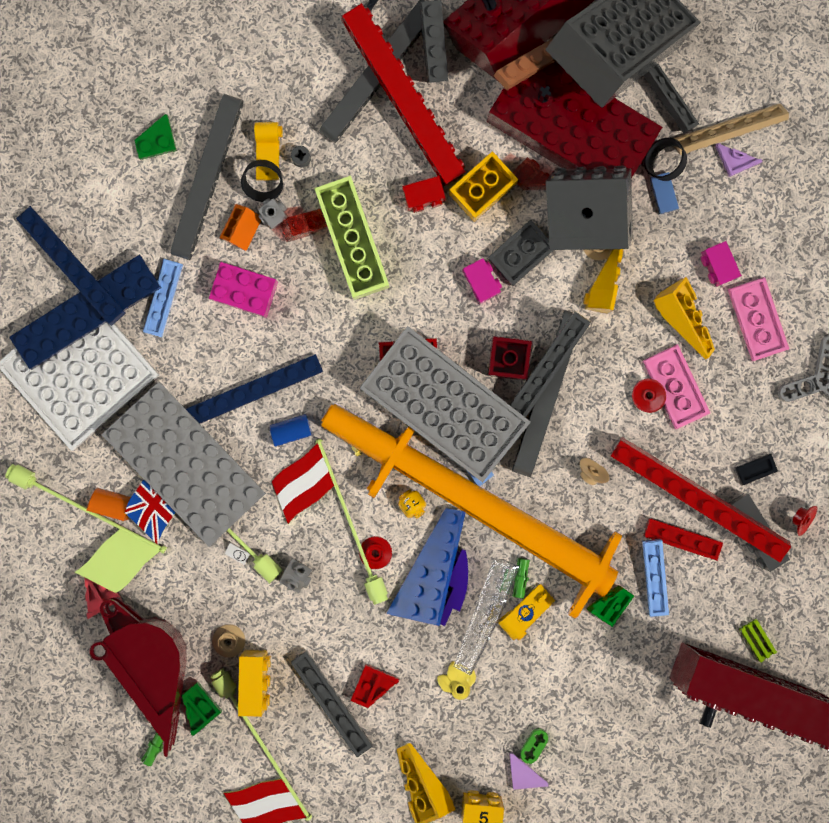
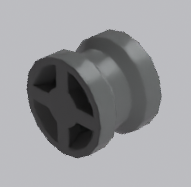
M296 146L292 150L291 158L297 167L304 168L310 164L311 155L306 147Z

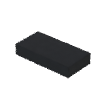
M767 454L734 467L741 485H746L778 472L772 454Z

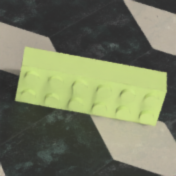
M351 176L314 188L353 300L390 288Z

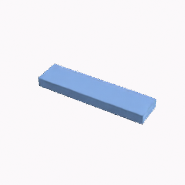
M167 259L163 260L157 280L162 288L153 294L143 329L144 333L158 337L163 336L183 264Z
M662 539L643 540L649 616L669 615Z

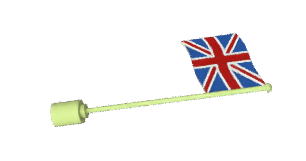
M145 480L142 481L134 492L125 510V514L157 545L164 529L176 514ZM230 528L227 530L255 558L253 561L255 566L253 568L269 584L283 571L269 555L263 556L260 554L257 556Z

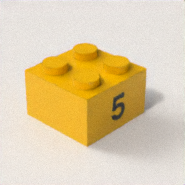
M469 790L468 793L463 792L462 823H503L504 805L502 797L494 792H488L487 795L479 794L475 790Z

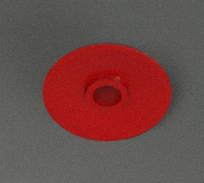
M643 379L634 386L632 400L641 411L647 413L656 412L665 404L666 391L657 380ZM648 392H651L653 394L652 398L648 397Z
M812 506L808 510L801 507L794 515L792 524L798 526V536H802L809 528L816 516L817 506Z
M373 536L367 538L361 544L370 569H381L390 562L392 548L384 538ZM373 550L379 551L377 557L372 555ZM359 552L360 559H361L362 563L364 564L363 559H362V557H361V554H360V552Z

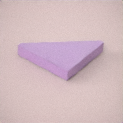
M720 143L715 145L729 177L763 162L762 159L754 158L747 155V153L734 148H728Z
M509 752L513 790L549 786L548 782L530 766L519 759L513 752Z

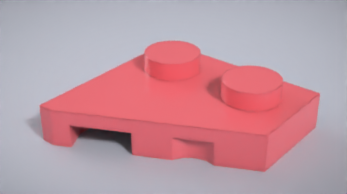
M84 577L87 590L85 596L88 607V619L100 612V606L104 601L113 597H118L122 600L118 592L114 593Z

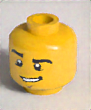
M410 489L399 497L398 506L407 518L415 517L418 519L425 513L424 509L427 504L418 491Z

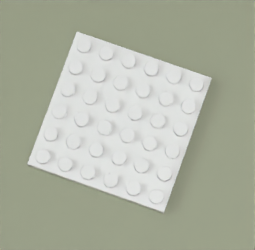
M108 323L100 326L33 370H29L16 347L0 361V370L71 451L78 448L160 376L115 324L111 326Z

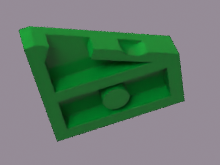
M167 114L163 115L134 140L140 160L177 151Z
M618 585L604 597L588 606L587 610L613 627L634 598V595Z
M199 682L182 695L192 736L222 713L221 708Z

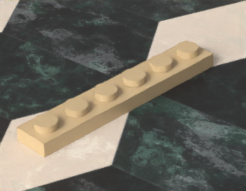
M780 103L674 139L681 143L687 154L691 151L789 120V112ZM675 147L677 152L682 155V150L679 147Z

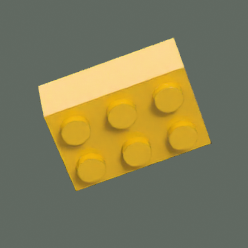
M492 151L449 189V195L475 222L517 184L518 178Z
M244 650L239 656L238 716L262 717L263 713L267 711L268 706H270V694H267V690L270 687L271 677L267 675L268 667L271 666V656H267L268 650Z

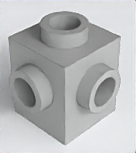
M268 198L260 204L261 208L258 210L260 212L259 218L265 225L268 224L271 229L275 230L289 219L285 212L287 208L281 200H270Z
M291 559L279 583L285 585L290 590L300 593L302 587L307 588L312 579L309 577L312 569L308 568L305 564Z

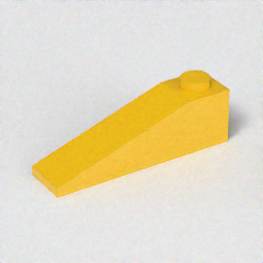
M613 249L589 292L584 295L583 304L586 305L585 310L605 314L614 310L618 285L615 282H617L621 270L617 265L621 263L624 249Z
M684 277L661 291L653 301L662 317L704 359H708L715 348L708 328L702 327V311L696 310L693 301L697 299L696 294L687 277Z
M408 743L398 748L397 753L401 772L407 776V784H404L405 791L410 790L412 800L408 802V806L415 823H429L455 811L456 809L448 791L413 745Z

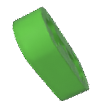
M534 729L521 748L520 755L525 763H534L547 745L548 735L544 729ZM542 733V737L544 740H539L538 743L535 745V735H540ZM534 747V749L532 750V754L534 756H529L528 758H526V754L524 752H529L531 748Z

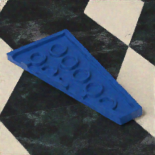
M445 508L386 614L440 626L466 512Z

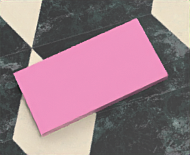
M763 277L728 289L751 360L756 361L789 350L766 278Z
M678 344L643 360L650 378L657 380L665 388L666 401L664 408L675 430L710 414Z

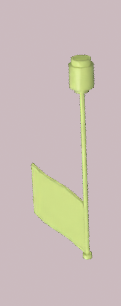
M12 464L5 474V478L9 482L24 490L28 487L32 488L34 485L119 529L100 546L86 564L75 571V573L114 593L119 592L128 585L141 568L157 553L161 552L164 554L167 549L166 546L157 545L97 513L86 511V507L36 482L37 478H35L34 472L19 464Z

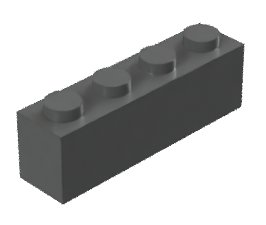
M441 0L421 2L419 4L427 83L449 81Z
M743 493L729 502L732 506L771 529L749 494ZM746 543L748 550L757 556L756 562L762 570L765 569L771 572L790 560L786 554L782 561L778 562L750 543Z

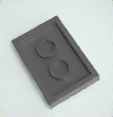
M529 220L488 257V260L513 287L554 250H550L549 239L532 220Z

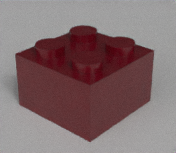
M493 336L487 376L527 380L532 341Z

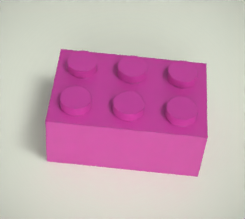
M220 262L209 299L267 318L278 281Z

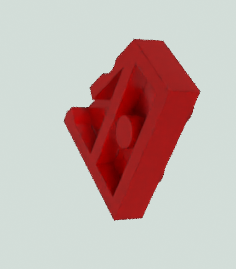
M365 664L350 701L369 708L377 699L381 698L391 687L397 684L400 678Z

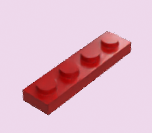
M650 518L643 534L646 538L652 540L662 539L664 544L718 561L723 542Z

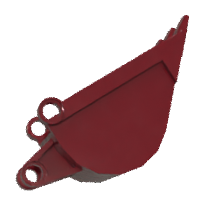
M113 597L104 601L100 606V613L110 635L106 636L103 641H98L91 646L90 656L94 660H103L163 740L164 756L167 757L172 749V745L176 741L187 664L186 644L181 633L169 622L156 617L143 618L123 600ZM110 603L114 604L115 606L114 612L111 611L109 608ZM97 645L103 646L105 650L103 656L95 655L94 648Z

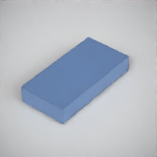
M667 172V173L659 174V175H657V176H665V175H668V174H670V173ZM650 177L659 215L678 210L679 207L672 181H662L655 177Z

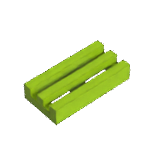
M757 619L739 628L759 662H763L764 659L771 657L770 655L777 653ZM753 625L756 626L757 630L764 639L770 651L766 650L765 646L763 645L754 628L752 627ZM747 629L750 630L754 639L756 640L762 652L764 653L763 655H760L753 641L746 632Z

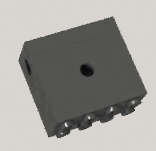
M598 166L591 170H586V167H577L574 170L556 168L555 171H552L546 180L550 250L629 249L633 238L631 168L615 166L614 169H606L604 166Z

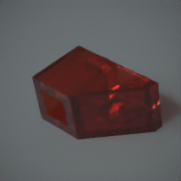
M527 157L512 172L518 178L517 185L523 190H546V180L550 174L544 173L540 169L538 162L534 159L530 160Z
M321 208L287 217L280 224L286 242L307 237L327 227Z

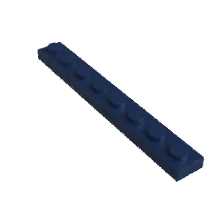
M31 206L16 218L109 325H114L126 314Z
M315 354L186 408V410L201 424L323 373V369Z

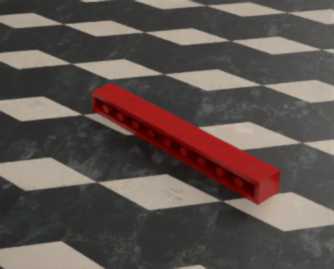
M361 3L342 15L341 21L432 169L440 177L442 185L445 186L465 173V165L460 158L457 159L455 156V149L451 142L447 143L442 127L436 125L433 120L435 119L433 112L423 104L425 101L421 93L415 91L412 78L404 73V66L399 58L396 59L392 52L394 50L388 41L385 42L382 37V29L372 21L371 11Z
M624 437L620 439L613 450L611 457L778 562H781L790 550V541Z

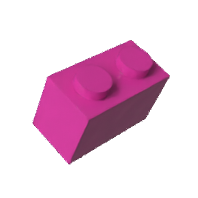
M727 241L701 252V262L704 267L707 266L709 270L708 278L716 287L742 276Z
M484 258L462 270L479 304L499 295L502 288L498 278L494 279L491 273L493 271L489 261L485 262Z

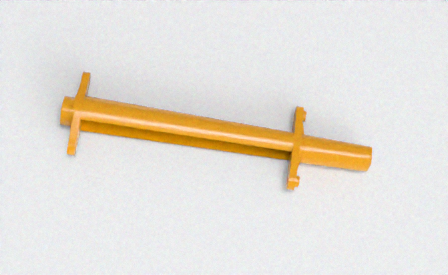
M331 404L321 420V427L382 465L376 481L372 479L367 487L368 495L372 498L376 497L394 468L582 584L568 612V615L576 619L594 592L604 597L613 586L618 570L611 567L610 562L622 538V535L616 531L613 532L598 555L407 445L415 432L409 426L398 438H395L337 404Z

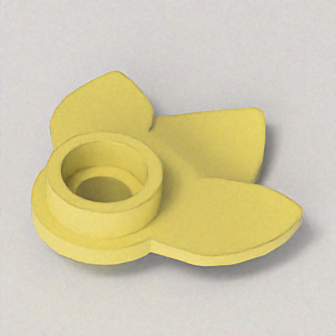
M452 661L448 667L447 675H440L437 677V680L443 691L451 693L458 700H464L470 694V687L475 683L476 674L473 668L464 671L460 664ZM459 686H462L464 688V692L462 694H459L457 692V688Z

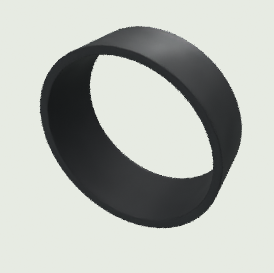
M669 137L654 142L644 157V167L647 173L662 181H670L678 177L684 171L687 164V154L678 140ZM666 147H679L682 150V158L677 168L668 175L657 176L653 170V163L657 154Z
M268 160L253 161L242 174V190L249 198L258 202H264L268 198L270 200L276 199L283 190L282 173L277 165ZM253 167H267L277 173L280 183L272 191L260 192L248 184L246 172Z

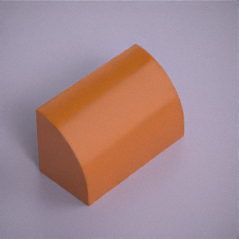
M236 204L221 233L220 239L247 251L261 222L259 214L245 206Z
M96 488L90 498L86 511L126 521L129 517L125 514V510L131 497Z

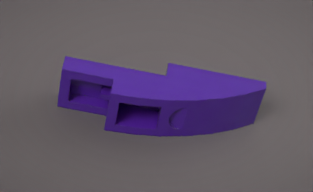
M462 547L460 551L457 550L449 583L452 589H448L440 623L443 626L446 625L452 609L460 612L467 591L468 559L466 550Z

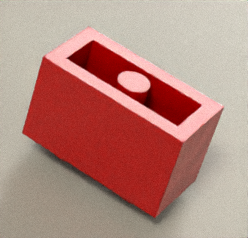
M439 176L402 186L409 212L418 213L423 211L424 207L430 205L432 208L443 205L442 202L446 199Z

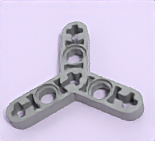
M829 335L821 340L815 375L781 386L778 390V397L782 401H794L820 391L829 398V373L820 372L821 370L829 371V367H824L822 364L823 358L829 357V353L824 354V351H829V345L826 344L829 341ZM825 373V379L828 380V383L822 386V382H819V379L823 378ZM804 381L810 385V390L806 393L801 390V384ZM785 388H787V390L796 389L797 391L795 393L790 394V398H788V396L783 395V393L786 392Z

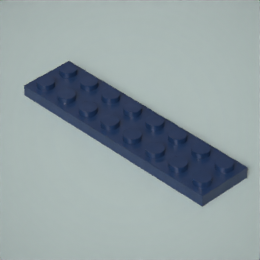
M140 254L98 280L124 311L162 288ZM79 292L9 338L29 370H33L107 322L84 295Z

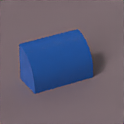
M307 414L270 425V432L275 447L313 435Z

